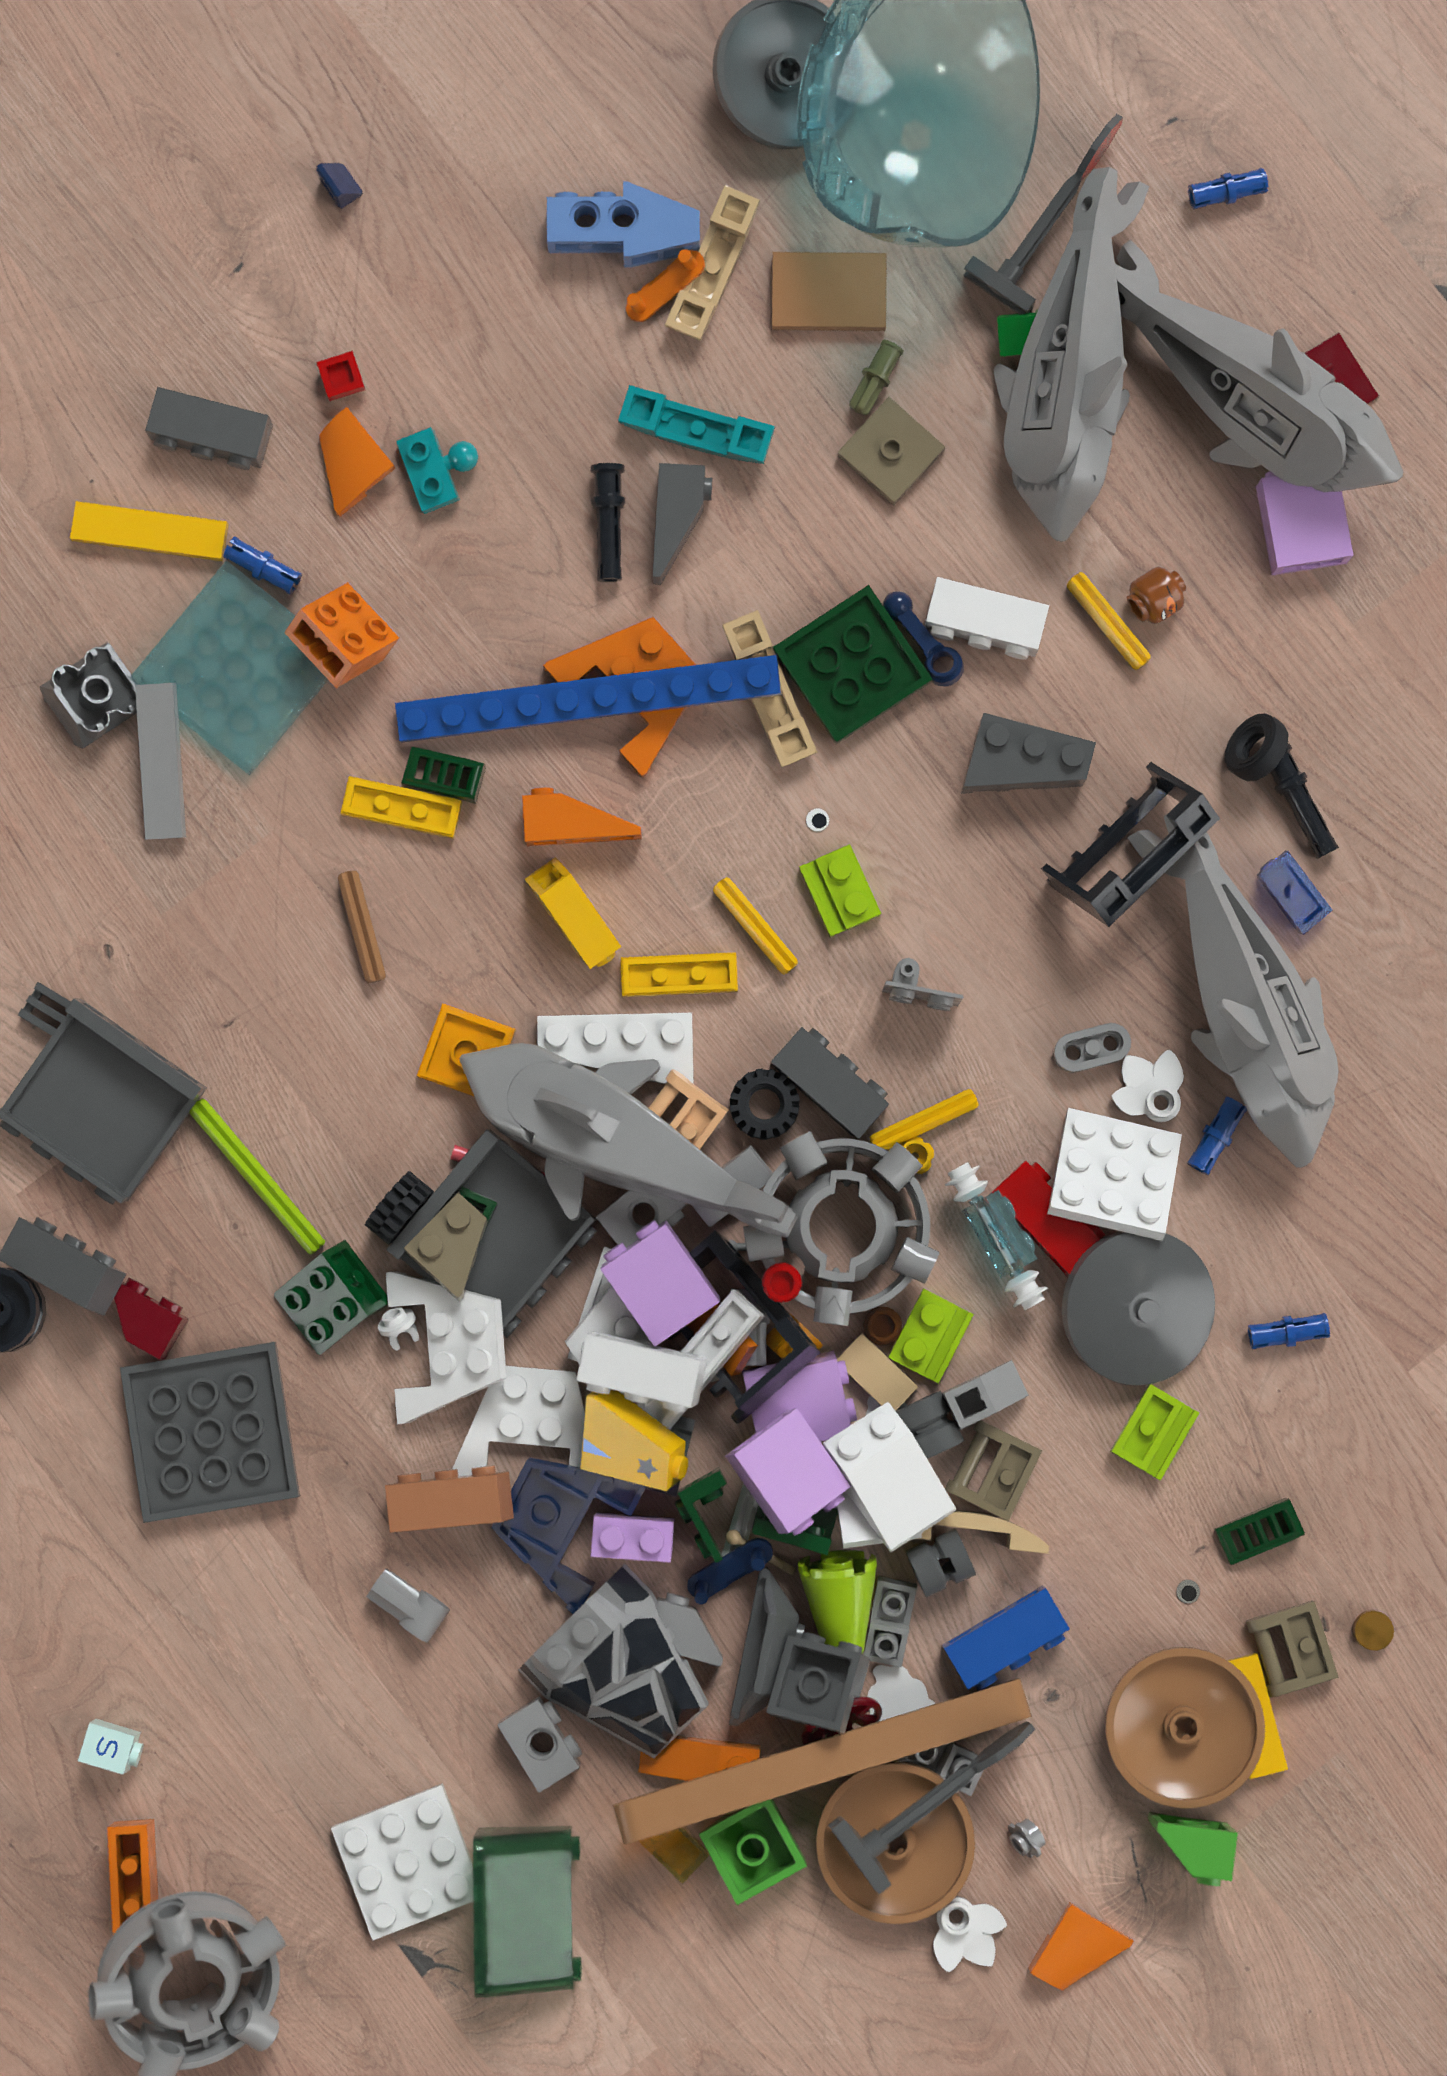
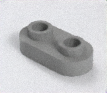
M1108 1023L1069 1033L1060 1038L1056 1043L1053 1053L1054 1059L1062 1070L1070 1073L1120 1061L1128 1054L1131 1048V1038L1128 1031L1116 1023ZM1106 1037H1113L1116 1040L1117 1047L1115 1050L1109 1051L1104 1047L1103 1041ZM1071 1046L1076 1047L1080 1052L1079 1058L1074 1061L1066 1056V1050Z

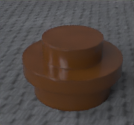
M877 1307L866 1315L863 1322V1330L866 1337L872 1343L881 1346L889 1345L899 1338L902 1331V1321L895 1310L889 1307Z

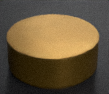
M1368 1610L1361 1613L1355 1619L1353 1635L1357 1643L1362 1647L1372 1651L1382 1650L1391 1643L1394 1636V1626L1391 1619L1384 1613Z

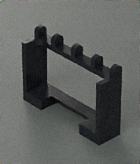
M1152 762L1146 766V769L1152 776L1150 778L1152 782L1150 788L1138 800L1131 797L1126 802L1129 809L1110 827L1103 824L1098 829L1102 835L1083 854L1076 850L1071 855L1074 862L1062 873L1047 863L1041 868L1048 877L1046 881L1053 889L1108 927L1220 819L1203 793ZM1167 794L1179 801L1166 815L1175 828L1122 880L1117 874L1109 870L1088 892L1076 884Z
M714 1230L690 1252V1255L701 1270L718 1257L722 1264L737 1277L775 1324L774 1327L793 1349L744 1394L723 1368L716 1374L719 1381L712 1386L710 1392L715 1398L721 1396L727 1390L736 1400L734 1403L738 1407L731 1418L736 1424H739L821 1352L782 1304L771 1300L765 1294L762 1280L731 1242ZM686 1325L667 1339L671 1340L682 1333L690 1341L695 1333Z

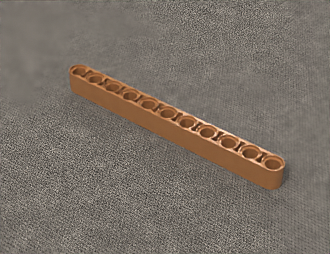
M1018 1678L849 1730L844 1734H836L613 1804L623 1843L628 1844L1030 1718L1032 1715L1021 1679Z

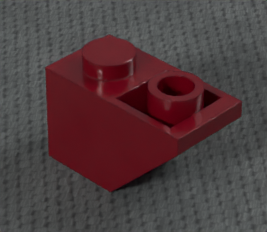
M129 1277L126 1283L122 1282L114 1297L125 1340L157 1359L165 1360L188 1318L180 1314L183 1307L163 1296L160 1302L146 1295L149 1290L148 1287Z

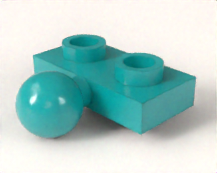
M432 427L396 441L421 511L424 514L460 500L449 470L455 469L460 472H467L476 466L478 451L473 444L467 441H459L453 444L448 454L444 456Z

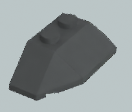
M764 1567L758 1574L729 1719V1725L733 1726L740 1725L768 1706L787 1637L789 1635L802 1638L805 1629L804 1624L798 1623V1612L768 1567Z

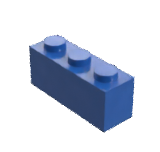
M1042 1585L942 1644V1647L967 1689L975 1686L977 1691L994 1683L998 1679L995 1673L1009 1666L1011 1671L1029 1662L1032 1659L1029 1653L1043 1646L1046 1651L1066 1639L1063 1633L1070 1630L1048 1590Z

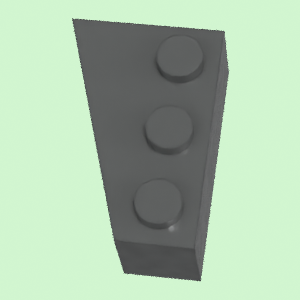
M983 713L961 794L1031 788L1082 787L1087 779L1096 742Z

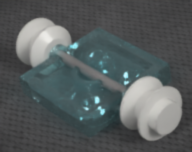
M967 1162L948 1173L951 1181L947 1182L945 1186L954 1185L958 1193L953 1199L954 1201L966 1202L969 1199L972 1200L968 1202L970 1206L962 1211L1000 1278L1008 1274L1010 1277L1015 1276V1278L1008 1281L1004 1290L1005 1292H1015L1018 1299L1013 1307L1021 1304L1024 1310H1027L1045 1300L1042 1292L1048 1289V1287H1038L1035 1279L1039 1271L1027 1270L1021 1273L1024 1271V1266L1037 1260L1034 1253V1243L1029 1234L1020 1229L1014 1218L1016 1213L1012 1203L1007 1197H1002L999 1190L985 1198L982 1195L978 1196V1194L985 1191L988 1181H979L975 1173L980 1166L971 1168Z

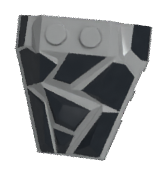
M624 1564L518 1670L546 1699L655 1758L709 1703L687 1659L682 1660L672 1641L675 1635L670 1626L665 1627L655 1607L658 1602L653 1592Z

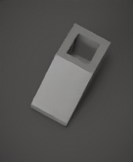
M1012 1360L942 1392L959 1429H963L1029 1396Z

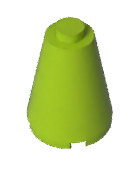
M833 1550L829 1551L828 1555L821 1553V1560L810 1562V1555L798 1561V1572L818 1635L826 1639V1645L838 1647L839 1641L862 1647L861 1653L864 1652L877 1569V1560L874 1554H871L869 1559H865L864 1551Z

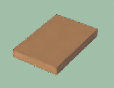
M773 252L772 330L886 331L887 253Z

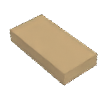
M863 1333L837 1359V1362L845 1361L847 1373L881 1406L889 1402L896 1411L918 1388Z

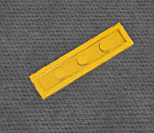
M75 501L70 539L74 542L223 562L229 524L227 521Z

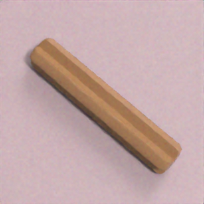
M356 870L343 872L338 875V881L364 978L368 983L379 982L386 978V973L360 877Z

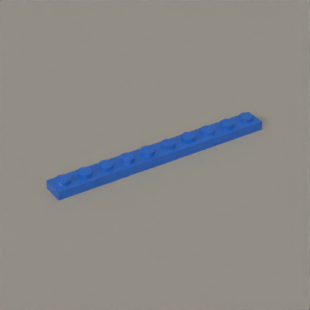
M776 655L399 702L395 703L399 741L403 743L782 694L778 659Z

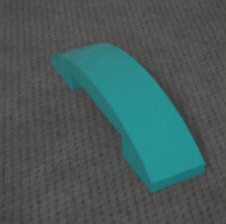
M632 385L628 387L618 419L620 424L670 443L720 457L760 464L765 462L775 431L774 425L738 416L735 419L667 400L664 394Z

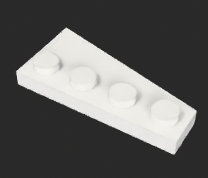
M692 1013L537 1016L538 1046L575 1064L599 1069L609 1063L654 1059L659 1062L661 1068L648 1081L666 1084V1076L674 1069L694 1084Z

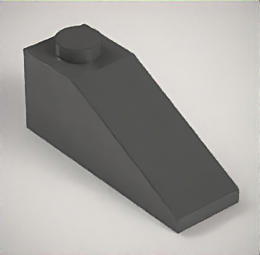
M659 463L653 585L662 584L700 519L704 509V500L711 501L713 478L705 477V465Z

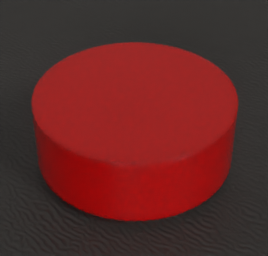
M779 1262L767 1268L762 1278V1286L765 1294L771 1300L784 1303L793 1300L799 1294L802 1280L794 1266Z

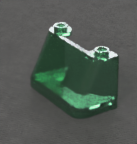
M572 1826L478 1827L473 1839L475 1998H494L574 1989V1981H582L581 1957H574L572 1941L573 1861L580 1860V1836H572Z

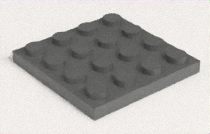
M276 1342L120 1367L143 1523L300 1497Z

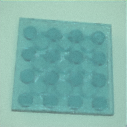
M227 560L130 676V679L137 685L176 683L179 720L249 776L328 681L284 633L296 615Z

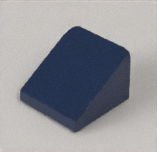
M320 163L316 166L320 182L338 208H344L363 194L362 189L344 164Z

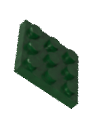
M870 585L856 592L773 647L774 653L836 745L932 683L933 680Z

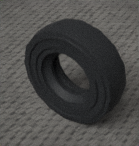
M1266 713L1256 714L1246 719L1234 731L1225 749L1224 761L1230 772L1245 781H1257L1267 776L1277 767L1288 746L1289 734L1284 724ZM1265 737L1260 749L1248 758L1255 743Z

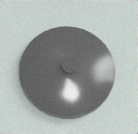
M753 0L742 7L726 23L714 50L713 81L723 110L738 129L751 139L766 146L777 149H800L815 145L835 133L847 121L857 103L862 83V66L857 44L843 20L832 9L818 0Z
M1118 1231L1100 1239L1088 1248L1074 1265L1066 1282L1062 1300V1318L1065 1333L1077 1356L1096 1373L1112 1381L1127 1385L1157 1383L1182 1371L1196 1358L1205 1345L1211 1332L1215 1315V1293L1205 1264L1191 1247L1169 1234H1165L1163 1241Z

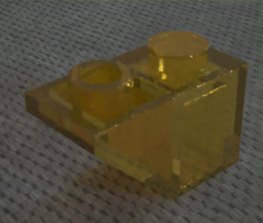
M687 1826L638 1841L682 1884L709 1857L708 1851Z

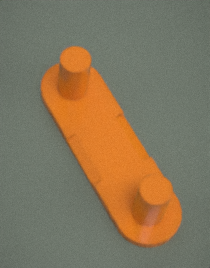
M681 250L678 258L669 264L663 272L637 293L630 294L627 297L626 313L629 318L635 322L648 320L674 298L680 290H683L695 280L705 268V259L702 254L695 250Z

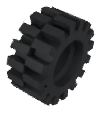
M756 1069V1071L743 1075L731 1092L730 1111L732 1119L741 1131L752 1138L767 1140L780 1137L796 1121L799 1112V1094L794 1083L785 1074L776 1072L774 1069ZM768 1089L778 1096L780 1108L774 1117L760 1119L751 1112L749 1101L751 1096L758 1090Z
M408 1171L388 1191L384 1199L378 1203L376 1209L370 1214L364 1225L390 1245L434 1191L411 1171Z

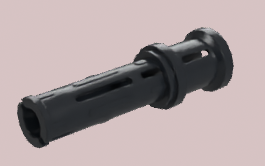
M619 463L593 464L590 466V472L594 474L595 496L591 498V505L596 510L597 581H622L620 509H623L625 505V497L621 496V474L625 472V466Z
M1289 743L1283 758L1270 773L1277 784L1274 788L1280 796L1284 794L1318 859L1338 849L1339 846L1327 828L1319 809L1305 785L1308 782L1306 779L1307 775L1305 772H1300L1290 753L1292 747Z

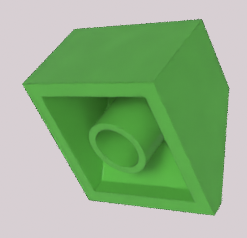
M773 1799L728 1812L699 1833L703 1844L737 1905L807 1866L802 1851Z
M1149 1812L1148 1821L1180 1863L1191 1874V1877L1197 1878V1883L1221 1886V1880L1232 1881L1238 1833L1227 1822Z

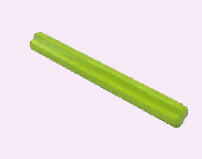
M203 1098L198 1100L191 1108L189 1114L303 1249L310 1255L320 1250L325 1244L322 1236L208 1101Z

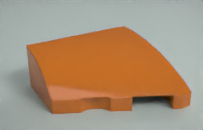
M347 406L319 434L334 510L341 517L367 496L366 491L395 470V466Z
M1069 1902L1052 1933L1046 1936L1028 1969L1037 1978L1060 1990H1064L1131 1947L1134 1940Z

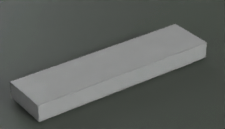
M176 683L135 685L145 840L186 837Z

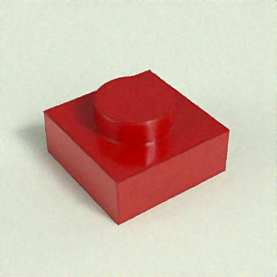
M353 350L316 362L329 402L366 390Z

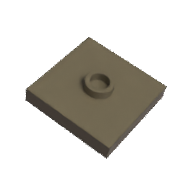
M888 397L838 451L837 455L890 503L895 505L944 452L945 446Z

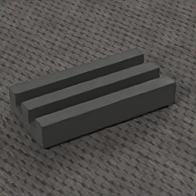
M37 982L32 995H29L25 1007L21 1008L18 1016L48 1034L53 1035L57 1029L31 1014L33 1009L37 1008L62 1023L66 1016L39 1000L44 994L66 1008L71 1001Z

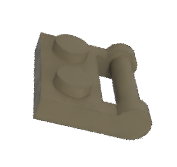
M980 1420L976 1422L973 1429L976 1431V1434L953 1481L949 1479L945 1490L1009 1521L1042 1450ZM990 1439H993L1001 1444L976 1493L967 1487Z
M1315 1601L1305 1602L1246 1620L1249 1633L1254 1634L1269 1684L1266 1685L1269 1697L1281 1696L1339 1678ZM1277 1625L1280 1627L1295 1677L1288 1679L1283 1677L1268 1629Z

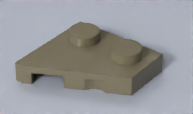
M457 1193L404 1247V1251L460 1302L464 1297L465 1286L477 1257V1249L485 1232L487 1218L460 1193Z

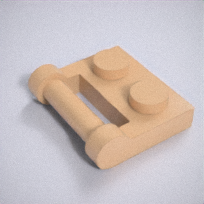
M672 1069L665 1078L667 1083L649 1106V1109L661 1118L679 1092L688 1097L689 1099L673 1119L670 1126L700 1150L728 1112V1109L691 1083L683 1074Z

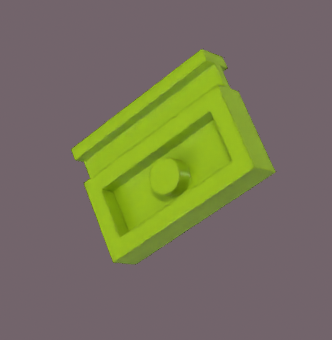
M850 844L799 866L802 877L830 938L881 916L882 913Z
M923 1288L888 1358L939 1384L974 1314Z
M1148 1384L1110 1452L1161 1481L1198 1417L1199 1412L1152 1384Z

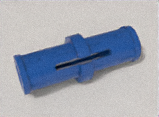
M1263 168L1236 175L1225 173L1219 179L1191 184L1188 186L1190 204L1193 209L1222 202L1228 205L1235 203L1236 199L1267 193L1268 179L1266 172Z
M236 536L230 540L232 547L227 545L223 558L229 559L252 572L253 578L259 581L263 578L286 591L289 595L295 591L296 588L293 585L298 586L302 573L273 559L274 555L267 550L261 552L239 540Z
M1226 1096L1211 1124L1205 1125L1202 1131L1204 1136L1187 1164L1197 1171L1209 1175L1225 1146L1229 1147L1232 1143L1231 1136L1246 1113V1106H1242L1243 1104Z
M1326 1313L1293 1319L1291 1316H1284L1281 1321L1248 1325V1337L1252 1350L1286 1344L1287 1347L1296 1346V1342L1330 1338V1327Z

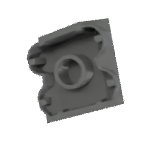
M108 642L87 651L85 657L73 665L64 664L54 670L51 679L40 686L44 702H47L73 739L74 745L82 749L137 713L135 685H138V683Z

